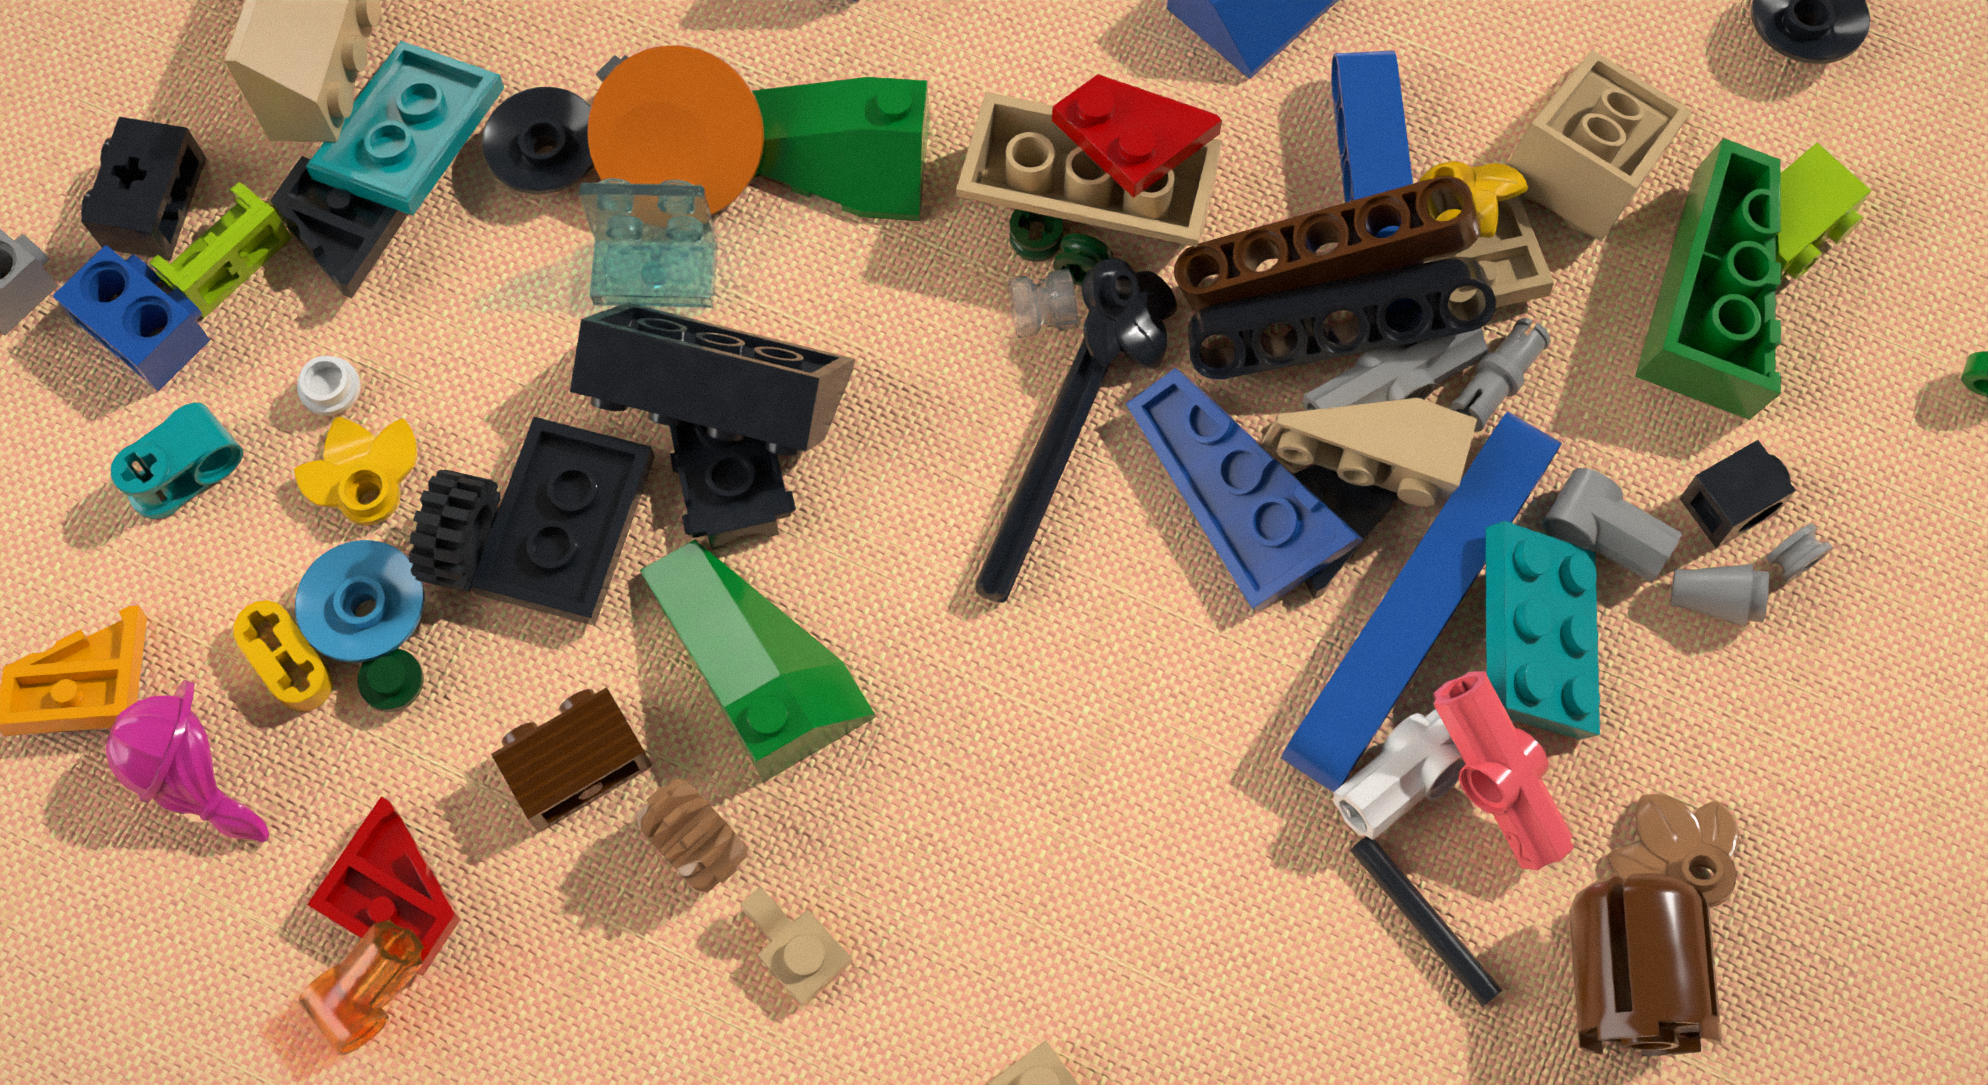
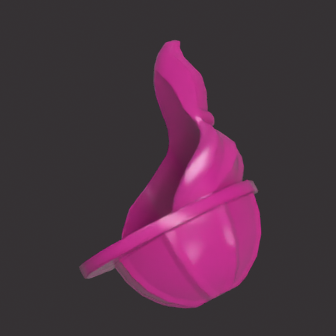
M183 680L173 696H152L137 701L116 717L106 743L109 767L119 782L127 789L139 795L140 801L148 803L153 799L161 807L171 812L199 815L201 820L209 821L220 833L230 838L251 839L262 843L268 840L269 831L263 819L247 805L226 796L217 787L208 735L199 718L191 711L195 683Z

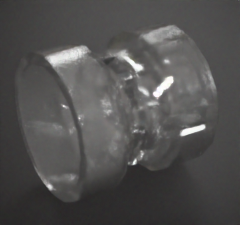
M1069 269L1051 271L1045 279H1040L1038 284H1035L1028 276L1008 279L1010 308L1017 338L1036 336L1043 324L1046 327H1054L1058 331L1079 328L1075 289Z

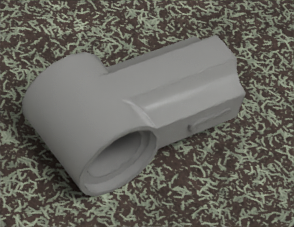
M1576 468L1572 471L1542 522L1543 528L1551 537L1588 550H1595L1650 583L1656 579L1682 535L1678 530L1623 500V492L1613 480L1602 473L1588 468Z

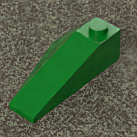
M695 539L640 570L641 575L763 782L876 718L875 713L841 659Z

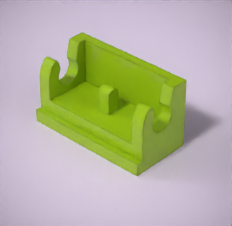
M237 182L230 189L237 197L234 200L236 205L172 263L169 264L159 255H156L149 262L156 270L155 273L160 278V281L170 290L176 288L189 298L202 312L201 317L203 319L292 239L275 209L262 201L241 182Z

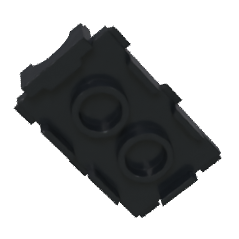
M685 421L683 426H669L675 451L670 453L673 472L679 473L688 513L682 515L685 534L692 535L693 538L707 535L712 550L723 548L728 541L743 535L763 534L767 537L779 535L776 520L790 517L791 513L796 510L792 491L786 492L778 454L768 451L765 448V441L746 436L741 441L717 439L706 433V426Z

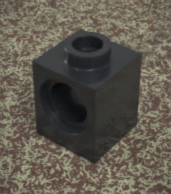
M1756 440L1697 474L1679 499L1717 549L1777 514L1795 493L1796 489L1791 484L1789 472L1783 462L1776 456L1768 454L1759 440Z

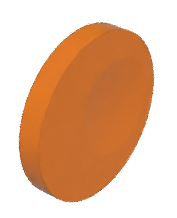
M665 45L646 49L632 55L615 67L605 78L591 105L588 119V144L598 175L609 191L624 205L639 214L656 220L686 222L705 218L721 211L733 203L745 191L755 176L761 161L764 146V125L760 107L754 93L744 78L732 66L719 57L697 48Z

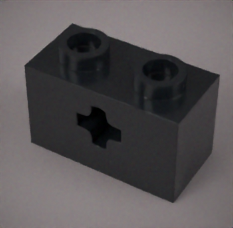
M118 117L112 137L107 138L102 146L100 154L101 167L94 186L86 192L81 205V222L101 248L107 245L113 251L152 258L159 255L164 260L171 261L206 161L205 154L189 129Z

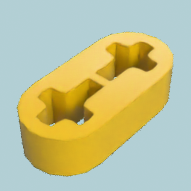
M269 600L256 601L247 605L236 617L233 624V636L237 645L267 688L290 710L307 712L320 707L329 698L333 689V676L325 661L304 637L297 622L281 605ZM264 621L273 626V632L282 644V646L274 651L259 638L260 634L256 627ZM292 661L306 674H309L307 679L310 686L303 692L292 686L294 684L293 679L284 668Z

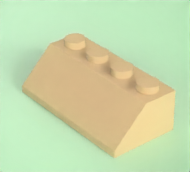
M245 0L224 61L269 141L338 142L344 119L351 115L353 109V90L358 74L365 69L367 63L366 47L372 28L376 27L380 21L381 0Z
M985 92L956 188L957 197L1197 247L1204 230L1213 194L1222 140L1213 139L1133 198L1052 122L1053 105Z

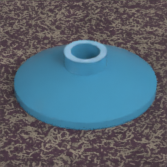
M373 540L351 541L328 550L310 565L297 589L295 614L302 634L320 653L342 662H368L390 654L412 635L423 613L425 602L423 582L415 580L416 576H412L410 570L413 563H409V558L397 548ZM369 600L376 602V607L370 614L364 617L356 616V610L361 603Z

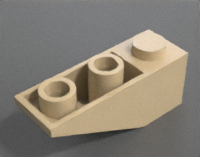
M1419 398L1282 413L1277 416L1265 434L1261 445L1276 450L1277 454L1288 462L1299 465L1313 463L1336 471L1338 476L1348 483L1359 486L1373 484L1396 492L1397 496L1408 504L1419 507L1433 505L1440 508L1460 485L1477 419Z

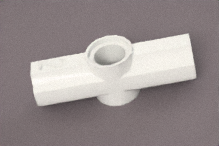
M1433 710L1426 717L1416 713L1403 720L1387 737L1380 755L1334 792L1333 803L1341 812L1344 821L1359 836L1364 835L1374 840L1424 797L1431 801L1436 800L1446 794L1459 781V771L1465 765V762L1437 710Z

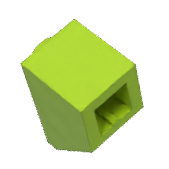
M1818 142L1781 172V232L1775 237L1776 262L1781 263V280L1788 274L1795 280L1799 279L1823 254L1818 249L1829 239L1839 244L1848 237L1864 219L1857 211L1872 191Z

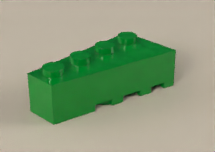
M1723 138L1695 169L1635 374L1637 378L1748 420L1753 418L1781 394V372H1776V348L1781 344V320H1776L1775 290L1781 285V263L1776 262L1775 237L1781 232L1780 159Z

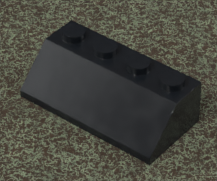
M625 303L581 319L570 392L591 397L590 404L600 409L625 411L628 407L649 412L648 419L655 423L668 426H683L685 421L706 426V433L717 439L741 441L746 436L765 441V448L770 452L786 456H800L803 451L807 452L825 440L853 372L855 358L632 303Z

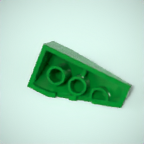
M862 77L752 90L759 104L764 125L763 153L754 178L760 175L790 185L791 191L808 198L814 194L841 204L843 211L859 217L920 221L930 122L927 80Z

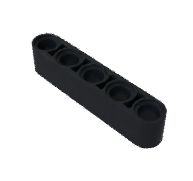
M1452 257L1209 305L1197 311L1188 324L1190 360L1194 369L1202 376L1209 379H1227L1471 332L1482 328L1491 320L1496 311V298L1484 268L1476 260L1468 257ZM1463 286L1478 288L1476 293L1466 301L1454 302L1449 300L1451 294L1457 288ZM1400 298L1415 300L1413 307L1402 314H1392L1386 311L1392 302ZM1338 310H1346L1354 314L1347 323L1340 326H1332L1324 322L1331 313ZM1274 323H1286L1292 326V329L1286 335L1279 338H1271L1263 334V331ZM1212 335H1224L1231 339L1228 345L1220 349H1209L1202 345V342Z

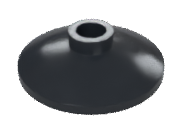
M1865 0L1751 1V18L1760 37L1778 53L1799 62L1827 64L1845 59L1862 45L1870 27V13Z
M557 87L530 88L507 98L491 114L483 132V152L489 168L505 185L529 194L554 193L576 184L594 166L588 144V119L591 106L577 94ZM545 146L555 147L548 153L537 154Z

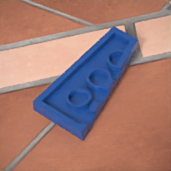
M1174 368L1126 403V406L1253 610H1263L1364 541L1182 371Z

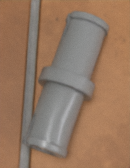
M1529 318L1519 319L1494 353H1487L1480 359L1476 365V376L1460 396L1450 404L1449 409L1468 416L1472 414L1477 419L1474 432H1479L1485 427L1487 420L1506 396L1511 397L1517 394L1525 382V372L1540 353L1549 346L1551 342L1547 330L1539 323L1535 325L1534 329L1527 336L1525 332L1532 325V320Z

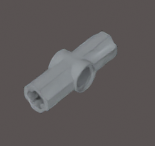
M1479 328L1471 332L1367 351L1357 360L1355 367L1306 393L1302 404L1305 410L1308 411L1410 398L1425 400L1434 391L1436 385L1480 361L1487 354L1489 348L1485 343L1483 330Z

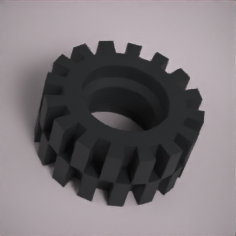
M440 469L437 471L436 477L432 476L428 481L429 491L423 490L420 497L421 511L416 510L413 521L417 522L416 531L411 532L409 542L414 544V548L409 553V563H413L410 571L412 576H416L415 580L470 592L471 582L499 510L497 505L501 500L500 492L497 491L498 484L491 479Z

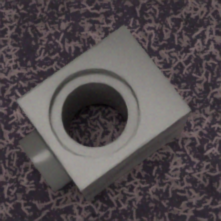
M0 229V278L8 273L7 276L0 279V332L5 336L54 291L58 285L43 268L50 259L35 243L24 234L13 240Z

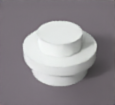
M319 356L307 362L302 368L297 382V393L301 402L309 411L321 416H333L349 409L357 400L361 388L360 378L354 367L348 361L333 356Z

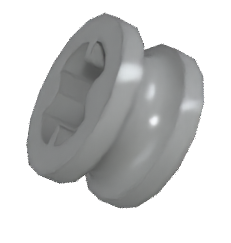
M1813 523L1804 526L1792 534L1766 557L1771 565L1777 563L1783 567L1784 573L1782 578L1786 583L1805 573L1833 549V546L1828 541L1820 542L1816 539L1815 533L1817 528Z

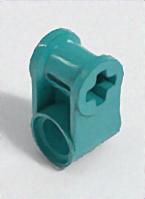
M193 402L176 409L160 425L133 444L123 448L114 457L110 476L115 486L125 495H128V499L137 513L149 519L166 518L174 514L182 505L211 484L224 479L232 473L242 460L243 449L206 405ZM134 461H137L143 469L139 473L132 466ZM161 490L166 499L161 501L155 492Z

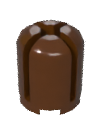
M1656 873L1630 875L1624 885H1622V879L1617 876L1600 879L1578 892L1570 907L1569 915L1579 1048L1585 1052L1603 1055L1602 1041L1621 1042L1622 1048L1641 1050L1642 1056H1667L1701 1052L1700 1038L1722 1046L1710 906L1701 891L1681 879Z

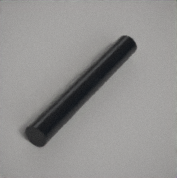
M1365 836L1350 849V852L1482 1007L1503 991L1375 839L1372 840Z

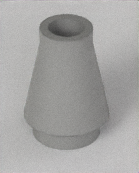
M1753 564L1692 570L1674 569L1671 607L1686 608L1743 627L1747 626L1748 621L1763 623L1768 601L1769 572L1753 570Z

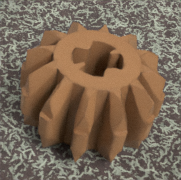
M675 778L664 789L660 787L646 800L648 803L636 813L637 826L695 890L708 893L719 882L723 884L737 871L736 867L747 857L746 844L688 780Z

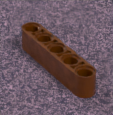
M1453 176L1435 177L1202 242L1197 247L1191 246L1178 257L1174 265V277L1191 308L1197 312L1209 305L1412 266L1457 254L1469 249L1477 241L1481 232V220L1472 192L1464 181ZM1447 210H1461L1455 218L1449 221L1436 220L1441 213ZM1388 226L1399 227L1393 235L1387 238L1375 237L1381 229ZM1327 243H1338L1333 251L1325 255L1315 254L1321 246ZM1268 259H1278L1272 268L1266 271H1256L1262 262ZM1210 275H1218L1211 285L1197 288L1204 278Z

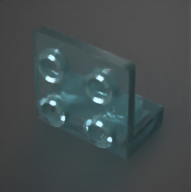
M615 178L604 179L599 183L580 184L579 198L595 240L590 297L593 305L619 306L625 303H632L640 306L713 308L718 240L703 186L692 185L682 180H667L661 184H631L628 181Z

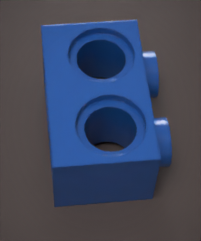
M105 245L52 297L79 327L149 385L159 391L210 341L196 321L202 315V312L176 288L167 295L157 287L156 284L160 281V278L136 255L132 254L125 261ZM123 292L117 299L108 302L112 296ZM166 326L158 335L149 337L157 328Z

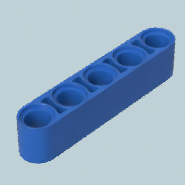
M1395 51L1334 53L1331 65V87L1345 203L1413 184L1398 61ZM1388 226L1381 229L1375 237L1387 238L1393 235L1399 227ZM1400 298L1392 302L1386 311L1392 314H1402L1413 307L1415 300Z

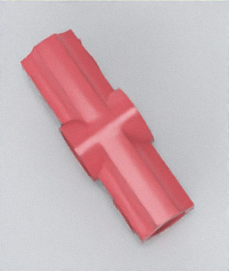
M1485 671L1468 672L1457 679L1447 681L1433 693L1436 699L1433 705L1465 762V765L1459 771V782L1463 791L1478 808L1493 814L1522 869L1539 870L1548 864L1561 861L1574 848L1571 842L1573 836L1542 780V777L1549 768V761L1545 751L1530 734L1514 727Z

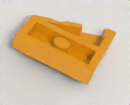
M132 605L119 610L118 612L122 620L87 637L80 629L56 641L50 649L44 652L31 653L4 666L0 685V732L4 736L111 728L116 717L126 708L136 703L138 699L147 616L139 605Z

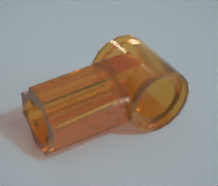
M390 920L373 924L341 964L332 967L318 976L299 996V1003L338 1055H346L359 1049L385 1027L389 1021V1015L384 1009L422 966L421 950L424 946L411 929L397 926Z

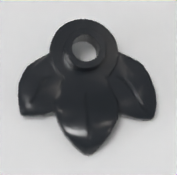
M1118 258L1099 261L1087 272L1082 282V297L1089 309L1083 326L1085 344L1093 361L1098 367H1104L1122 351L1128 358L1144 368H1158L1162 363L1167 348V331L1162 320L1169 318L1177 311L1174 293L1162 277L1152 271L1135 272L1126 261Z

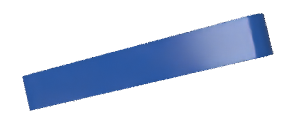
M1509 411L1504 414L1461 479L1459 487L1449 497L1286 746L1280 758L1281 760L1333 793L1345 783L1485 566V527L1502 521L1510 523L1514 521L1562 445L1560 441Z

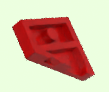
M1100 74L1095 75L1052 106V122L1133 198L1220 135L1222 119L1217 114Z
M382 796L307 904L319 914L421 976L425 974L461 920L398 810L389 800Z

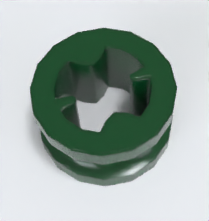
M1019 209L1013 211L1009 221L1010 245L1017 255L1025 260L1037 262L1053 257L1060 250L1063 239V219ZM1030 223H1043L1044 231L1042 232L1041 240L1029 239Z
M1079 233L1067 234L1061 242L1060 249L1063 253L1055 257L1053 269L1062 279L1082 287V282L1087 272L1099 261L1113 258L1114 254L1104 242L1092 236Z

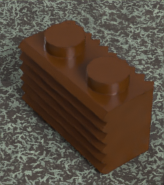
M607 687L597 693L592 689H586L573 694L560 705L559 711L561 714L540 726H537L535 722H529L514 728L503 737L501 743L504 747L491 753L523 813L537 832L546 830L549 825L557 824L560 819L568 817L572 812L580 810L584 805L591 804L595 798L602 797L606 792L614 790L618 785L625 784L630 778L637 777L640 772L646 771L652 766L643 747Z

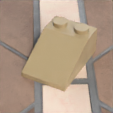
M1591 50L1530 124L1507 165L1517 169L1526 180L1528 190L1521 194L1522 197L1539 202L1563 217L1573 229L1582 233H1588L1602 242L1681 129L1692 110L1596 51Z

